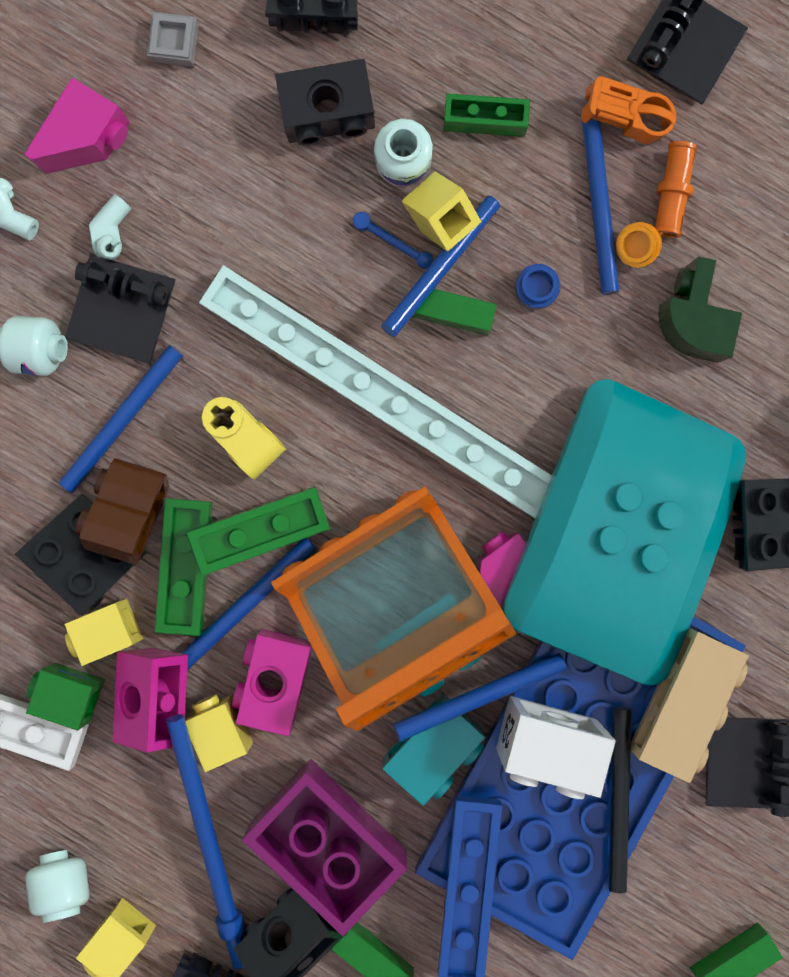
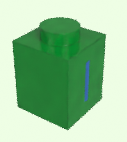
M59 663L49 665L41 669L40 672H36L30 680L26 697L31 700L26 714L78 731L92 720L105 679Z

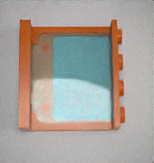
M426 486L420 490H411L404 493L396 500L394 506L381 514H372L364 518L358 524L357 529L343 538L337 537L327 541L321 546L320 552L306 561L290 564L282 571L280 577L271 582L274 590L288 599L342 704L336 708V711L343 725L355 731L363 729L517 634Z

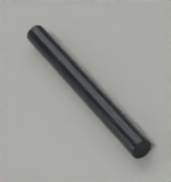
M622 706L613 707L612 737L616 742L612 753L608 887L609 891L613 893L627 892L632 709Z

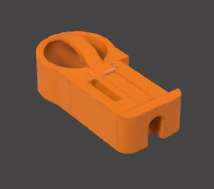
M603 76L597 77L586 89L585 99L589 101L582 108L581 119L584 123L594 119L622 128L623 136L633 138L642 144L658 142L675 125L676 111L674 105L668 97L661 93L648 92ZM640 114L659 116L661 119L660 132L648 129L643 124Z

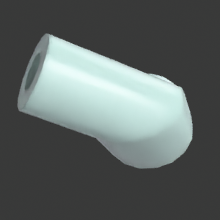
M0 178V228L27 240H32L39 228L38 220L14 210L10 201L14 196L13 191H11L13 187L6 179Z
M113 194L89 224L93 251L98 258L102 257L105 260H114L120 255L122 244L118 225L132 209L116 194Z

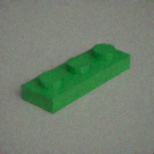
M310 487L186 531V535L201 576L324 532L329 530L330 527L316 487Z
M165 498L155 633L200 636L203 633L207 575L201 576L186 531L211 523L212 501Z

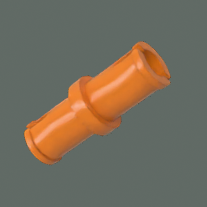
M673 141L668 145L669 151L663 181L658 183L656 192L660 196L655 228L661 237L680 238L682 236L681 230L687 199L693 196L694 186L690 182L698 147L696 144L687 141Z

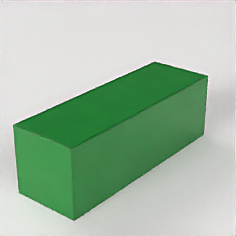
M446 93L443 131L525 137L529 125L530 99Z
M434 289L412 317L488 336L497 304Z
M358 922L331 949L365 977H414L413 966Z
M756 923L689 968L695 977H755L781 960L783 956L768 933L759 923Z

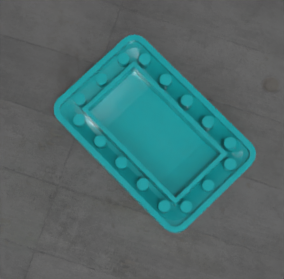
M603 379L590 385L583 395L503 600L502 610L514 630L641 684L652 686L660 684L667 679L698 607L737 494L739 480H741L746 461L745 447L740 439L616 381Z

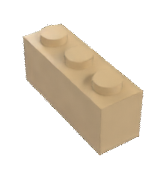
M689 628L667 679L658 684L631 741V752L640 761L691 783L694 774L699 773L707 762L709 755L707 746L714 731H719L727 719L728 707L726 705L733 690L738 689L746 678L748 670L746 662L749 655Z

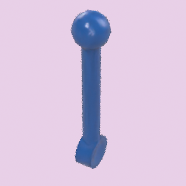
M358 212L354 215L353 224L358 231H370L414 258L420 268L427 269L434 261L433 256L429 252H419L372 223L367 213Z

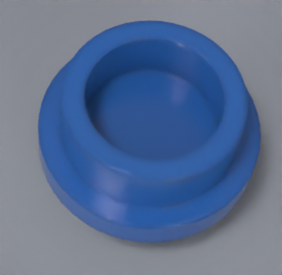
M530 265L524 268L517 277L515 284L516 295L526 307L531 309L546 308L558 297L560 292L559 277L547 265Z

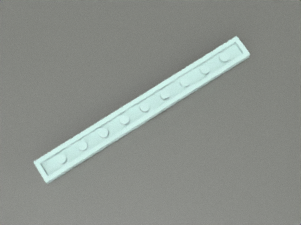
M222 266L199 302L203 307L534 519L536 518L552 475L226 266Z

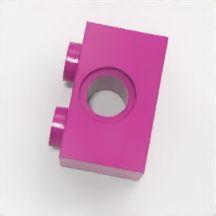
M262 629L257 634L256 640L249 638L242 663L249 666L246 683L238 682L232 702V708L239 710L236 724L285 736L290 735L294 726L312 651V646L308 639ZM266 670L277 672L282 678L283 687L278 690L265 688L261 683V672Z
M157 648L117 652L113 743L146 753L173 747L166 720L178 714H183L185 717L187 654Z

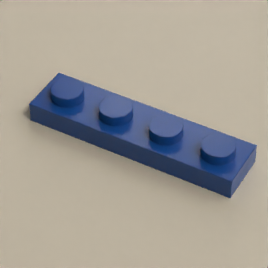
M455 795L437 977H485L502 813L501 800Z

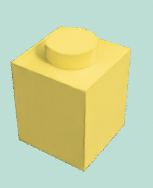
M435 171L402 200L403 205L420 232L447 252L481 223L463 188Z
M127 598L64 624L68 632L65 634L68 650L73 657L79 658L81 666L132 646L144 639Z
M217 694L198 701L192 705L194 712L185 719L191 742L205 772L246 755L253 744L246 726L236 724L239 710L232 708V695L219 700Z
M122 898L89 938L76 959L83 964L84 969L91 977H120L146 945L156 925Z

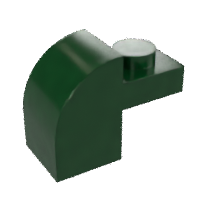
M699 256L688 264L686 268L680 269L674 287V294L679 295V298L670 297L659 305V324L665 339L680 353L693 358L719 363L733 357L742 312L707 305L717 260Z

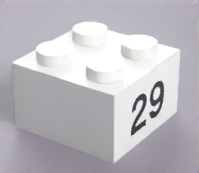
M509 696L496 750L505 772L510 773V779L517 783L536 787L540 781L557 786V792L574 799H584L585 794L601 798L616 740L597 719Z

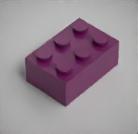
M311 758L252 819L242 839L249 848L342 936L360 920L407 870V850Z

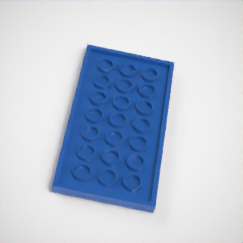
M693 617L689 628L738 651H744L745 644ZM539 641L526 667L560 653L566 663V670L511 693L510 696L597 719L611 736L613 707H629L632 709V741L658 684L651 686L635 682ZM508 697L483 743L484 748L473 761L455 795L501 800L502 803L491 916L573 960L611 892L608 887L612 757L601 798L585 794L584 799H574L557 792V786L539 781L538 786L531 787L510 779V773L505 772L496 750V744L509 700ZM631 751L628 860L674 778L673 775L640 761ZM455 795L415 866V874L446 890Z

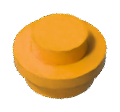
M635 222L626 226L620 232L616 242V251L621 261L634 268H641L652 264L658 258L662 249L660 233L654 226L645 222Z

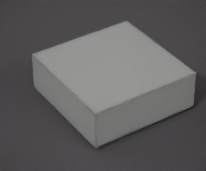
M152 12L147 57L150 62L194 67L199 29L197 18Z

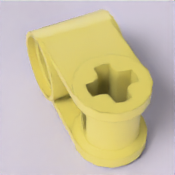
M226 397L214 398L204 407L202 422L207 432L211 434L227 451L229 457L253 480L259 477L286 450V447L236 400ZM220 408L226 411L234 410L230 417L234 422L232 428L217 426L221 419L217 414Z

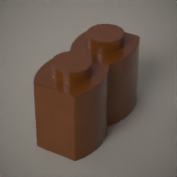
M114 458L109 468H103L97 476L94 493L98 494V497L91 508H84L79 516L76 532L80 534L79 539L83 548L137 565L149 539L152 526L164 503L169 488L167 475Z

